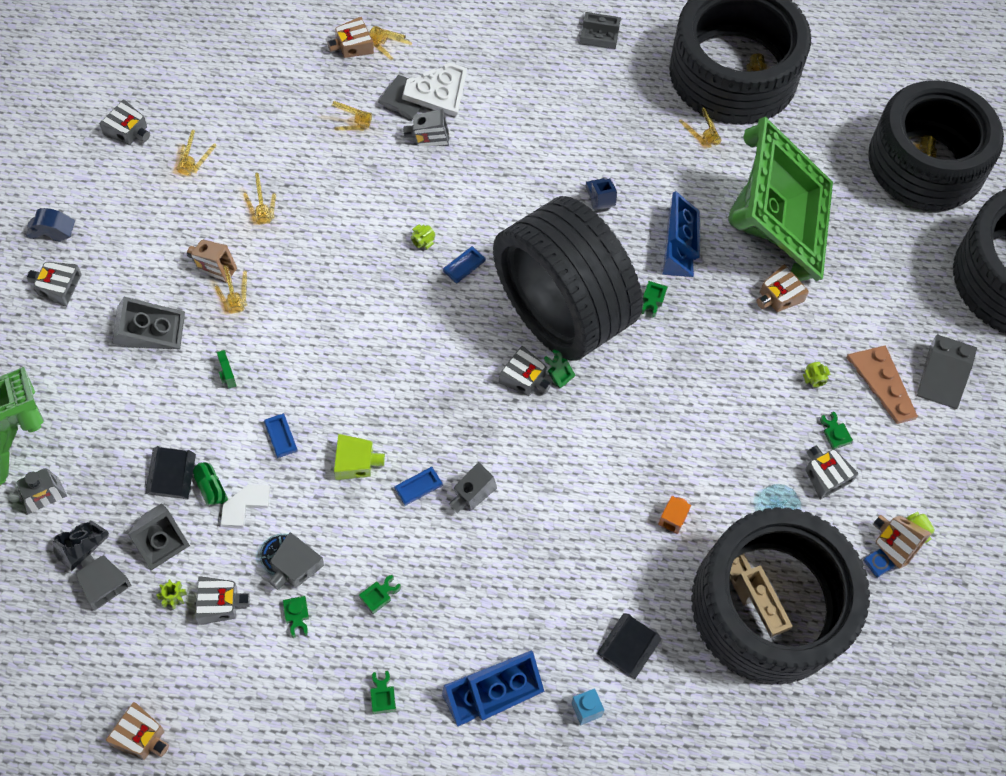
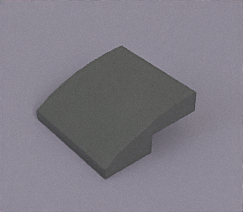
M585 12L580 44L616 49L621 17Z
M397 75L378 103L393 113L397 111L412 121L413 116L418 113L422 105L402 99L405 83L409 78Z

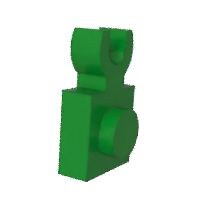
M648 281L643 295V302L645 303L642 307V314L645 313L646 309H651L653 311L652 317L656 316L657 306L662 307L668 286Z
M553 349V360L545 356L544 361L551 365L548 373L554 384L561 389L576 375L568 360L562 358L561 353Z
M225 350L216 352L222 371H218L222 384L227 383L228 389L237 387Z
M834 411L830 414L832 421L827 420L825 415L821 416V423L828 427L824 430V434L832 449L852 444L853 439L844 423L838 425V416Z
M393 575L387 576L383 585L376 581L359 594V598L372 614L391 601L389 594H396L401 590L400 584H397L395 587L389 586V583L394 580Z
M306 596L283 600L286 623H293L290 628L291 636L296 638L295 631L298 628H302L305 636H307L308 627L303 622V620H309Z
M385 671V679L381 681L377 679L376 672H373L372 680L374 685L377 686V688L370 689L373 714L396 712L394 686L387 687L390 682L389 671Z

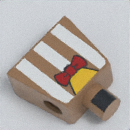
M362 17L336 27V39L327 41L330 52L341 49L344 58L374 54L373 40Z
M203 239L196 247L190 246L187 250V257L194 260L199 271L225 283L229 281L237 269L227 245Z
M784 264L764 281L759 292L762 296L757 299V304L761 309L771 305L778 313L803 303L809 291Z
M880 515L873 523L882 532L876 540L877 545L899 569L910 563L931 536L929 531L903 516H897L888 521L884 516Z
M134 701L106 739L111 747L143 760L146 759L151 751L162 757L169 748V744L160 739L165 732L162 726Z

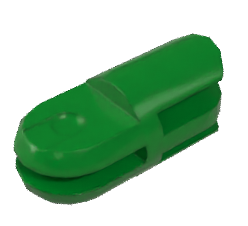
M207 462L196 464L193 474L206 505H218L219 503L224 504L227 502V495L213 466Z

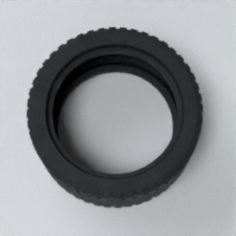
M688 0L679 16L669 65V74L673 87L677 91L676 93L678 96H681V100L686 102L687 106L693 108L692 110L717 122L745 125L746 123H758L759 119L763 117L769 119L776 116L793 99L810 51L812 37L806 16L802 14V10L792 0ZM721 35L747 37L765 46L773 54L778 64L768 69L754 72L730 69L712 60L703 51L700 44L707 39Z
M1003 189L1002 192H997L984 203L968 229L954 256L953 276H955L954 283L956 284V289L959 291L961 299L963 298L964 304L969 307V310L972 313L974 312L975 316L983 320L982 322L986 325L989 324L991 328L998 329L1001 333H1006V267L1000 261L993 242L996 238L1006 236V189Z
M559 196L498 233L493 243V259L504 292H506L511 305L515 308L523 323L526 324V327L551 352L553 349L561 353L562 358L569 361H577L634 324L641 315L643 297L635 268L631 264L625 248L622 247L615 233L610 230L611 228L604 223L601 217H598L595 211H592L583 202L572 197Z
M774 507L773 509L766 508L763 511L758 510L753 514L750 513L745 515L744 518H740L735 524L733 523L705 556L696 572L697 574L692 586L691 602L693 604L691 608L692 612H694L693 619L697 624V631L701 634L700 638L706 643L707 649L711 650L712 655L718 658L723 666L726 665L727 669L732 672L735 671L737 675L744 676L748 680H756L758 683H777V685L786 682L787 684L793 683L796 680H803L818 672L847 651L856 641V638L862 631L861 628L865 625V618H867L869 612L867 609L870 606V590H868L869 580L866 578L868 575L866 569L863 568L862 559L858 557L860 555L853 548V544L850 541L848 542L847 537L843 533L841 534L838 528L831 526L830 522L822 520L821 517L814 516L810 512H802L800 509L792 510L784 507V509ZM755 550H775L796 558L813 573L821 586L826 604L824 626L815 642L802 646L775 644L754 633L742 621L733 605L729 588L731 567L737 557Z

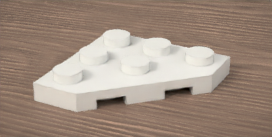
M447 63L442 68L432 69L422 73L417 78L407 79L402 99L434 110L443 109L444 113L456 117L467 68Z

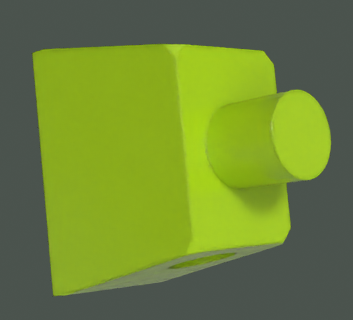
M338 434L334 468L335 480L371 477L372 466H385V453H373L372 441Z

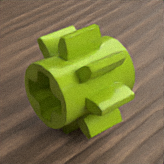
M418 224L412 229L411 241L417 248L425 247L428 249L434 244L433 240H435L436 235L429 225L423 224L421 226Z
M813 362L806 366L803 377L806 384L810 383L814 388L824 386L828 382V376L831 374L828 366H824L820 362Z
M169 579L165 585H159L161 593L156 595L159 600H162L161 604L164 608L167 605H171L174 610L177 604H184L182 596L187 595L185 589H181L182 584L180 581L175 584Z

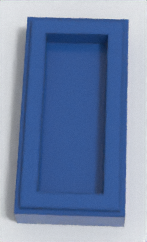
M471 246L445 266L443 272L457 284L483 264L486 258Z
M284 413L264 419L277 459L298 452Z
M430 467L394 486V489L406 506L442 487L443 483L433 467Z

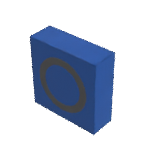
M881 548L863 560L876 578H879L896 566Z

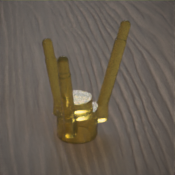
M378 26L372 27L369 32L373 40V46L377 47L390 60H393V57L380 45L381 43H386L388 38L412 45V42L405 39L406 35L382 29Z
M760 53L753 54L750 57V63L746 65V72L767 69L764 55Z
M333 101V107L355 114L354 123L358 124V126L335 127L334 130L364 131L365 127H370L372 120L371 112L362 111Z
M702 108V112L709 128L703 132V138L682 119L679 120L700 141L702 146L707 145L708 148H711V143L715 146L721 143L722 139L705 108Z
M194 129L191 130L187 146L185 144L182 145L179 162L176 167L180 174L188 176L192 172L197 173L199 167L217 146L214 143L195 164V159L188 156L195 134Z
M932 136L922 137L920 144H917L916 147L923 153L936 158V139Z
M256 172L255 178L259 205L256 206L255 210L247 193L243 195L252 214V220L256 221L259 225L268 224L275 218L276 193L272 194L270 208L263 204L259 173Z
M224 266L230 294L227 295L226 299L218 285L215 286V289L224 304L225 311L228 310L231 314L242 312L245 306H247V271H243L242 296H240L239 293L234 292L228 266Z

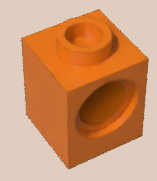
M671 496L658 525L678 534L692 505L688 504L683 498Z

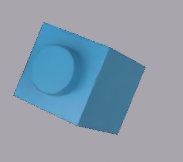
M595 688L573 697L571 704L580 725L603 716L604 707Z

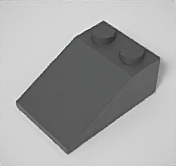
M124 296L117 306L112 344L128 348L180 349L185 311Z
M937 334L929 347L917 396L958 409L974 363L977 347Z

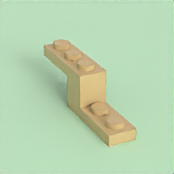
M744 554L737 557L731 567L730 580L743 606L753 603L770 637L790 630L793 626L761 565L751 568Z

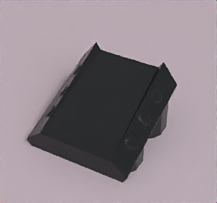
M154 447L145 494L189 499L193 470L196 465V454L190 450Z
M91 520L76 526L74 530L62 532L53 538L54 555L58 561L69 567L72 572L108 538L109 532Z
M623 613L597 654L633 679H636L662 638L657 632H654L630 614Z

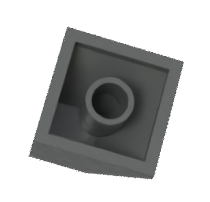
M162 503L142 515L128 533L151 571L190 546L171 513Z

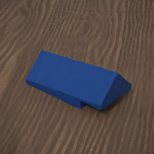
M675 191L672 193L669 207L662 275L694 277L693 260L700 258V211Z
M531 650L444 685L442 696L456 725L459 727L478 716L482 721L545 691L534 653Z

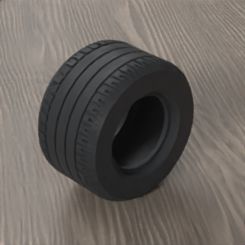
M940 80L913 83L899 90L886 104L869 144V165L880 186L898 201L918 209L930 211L953 209L970 201L983 187L1002 152L1004 143L1003 127L999 116L992 106L982 96L963 85ZM927 137L938 140L953 152L956 160H942L931 157L915 147L910 139Z

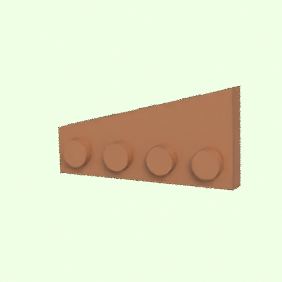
M886 345L847 355L848 361L854 365L861 378H864L871 391L880 399L881 404L896 424L917 419L918 415Z

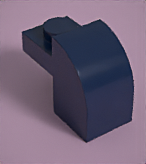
M611 178L586 181L585 188L591 198L592 208L595 211L616 205L617 190Z
M40 208L37 209L35 217L28 222L26 236L30 239H35L46 235L54 241L60 242L71 237L75 220L58 210Z

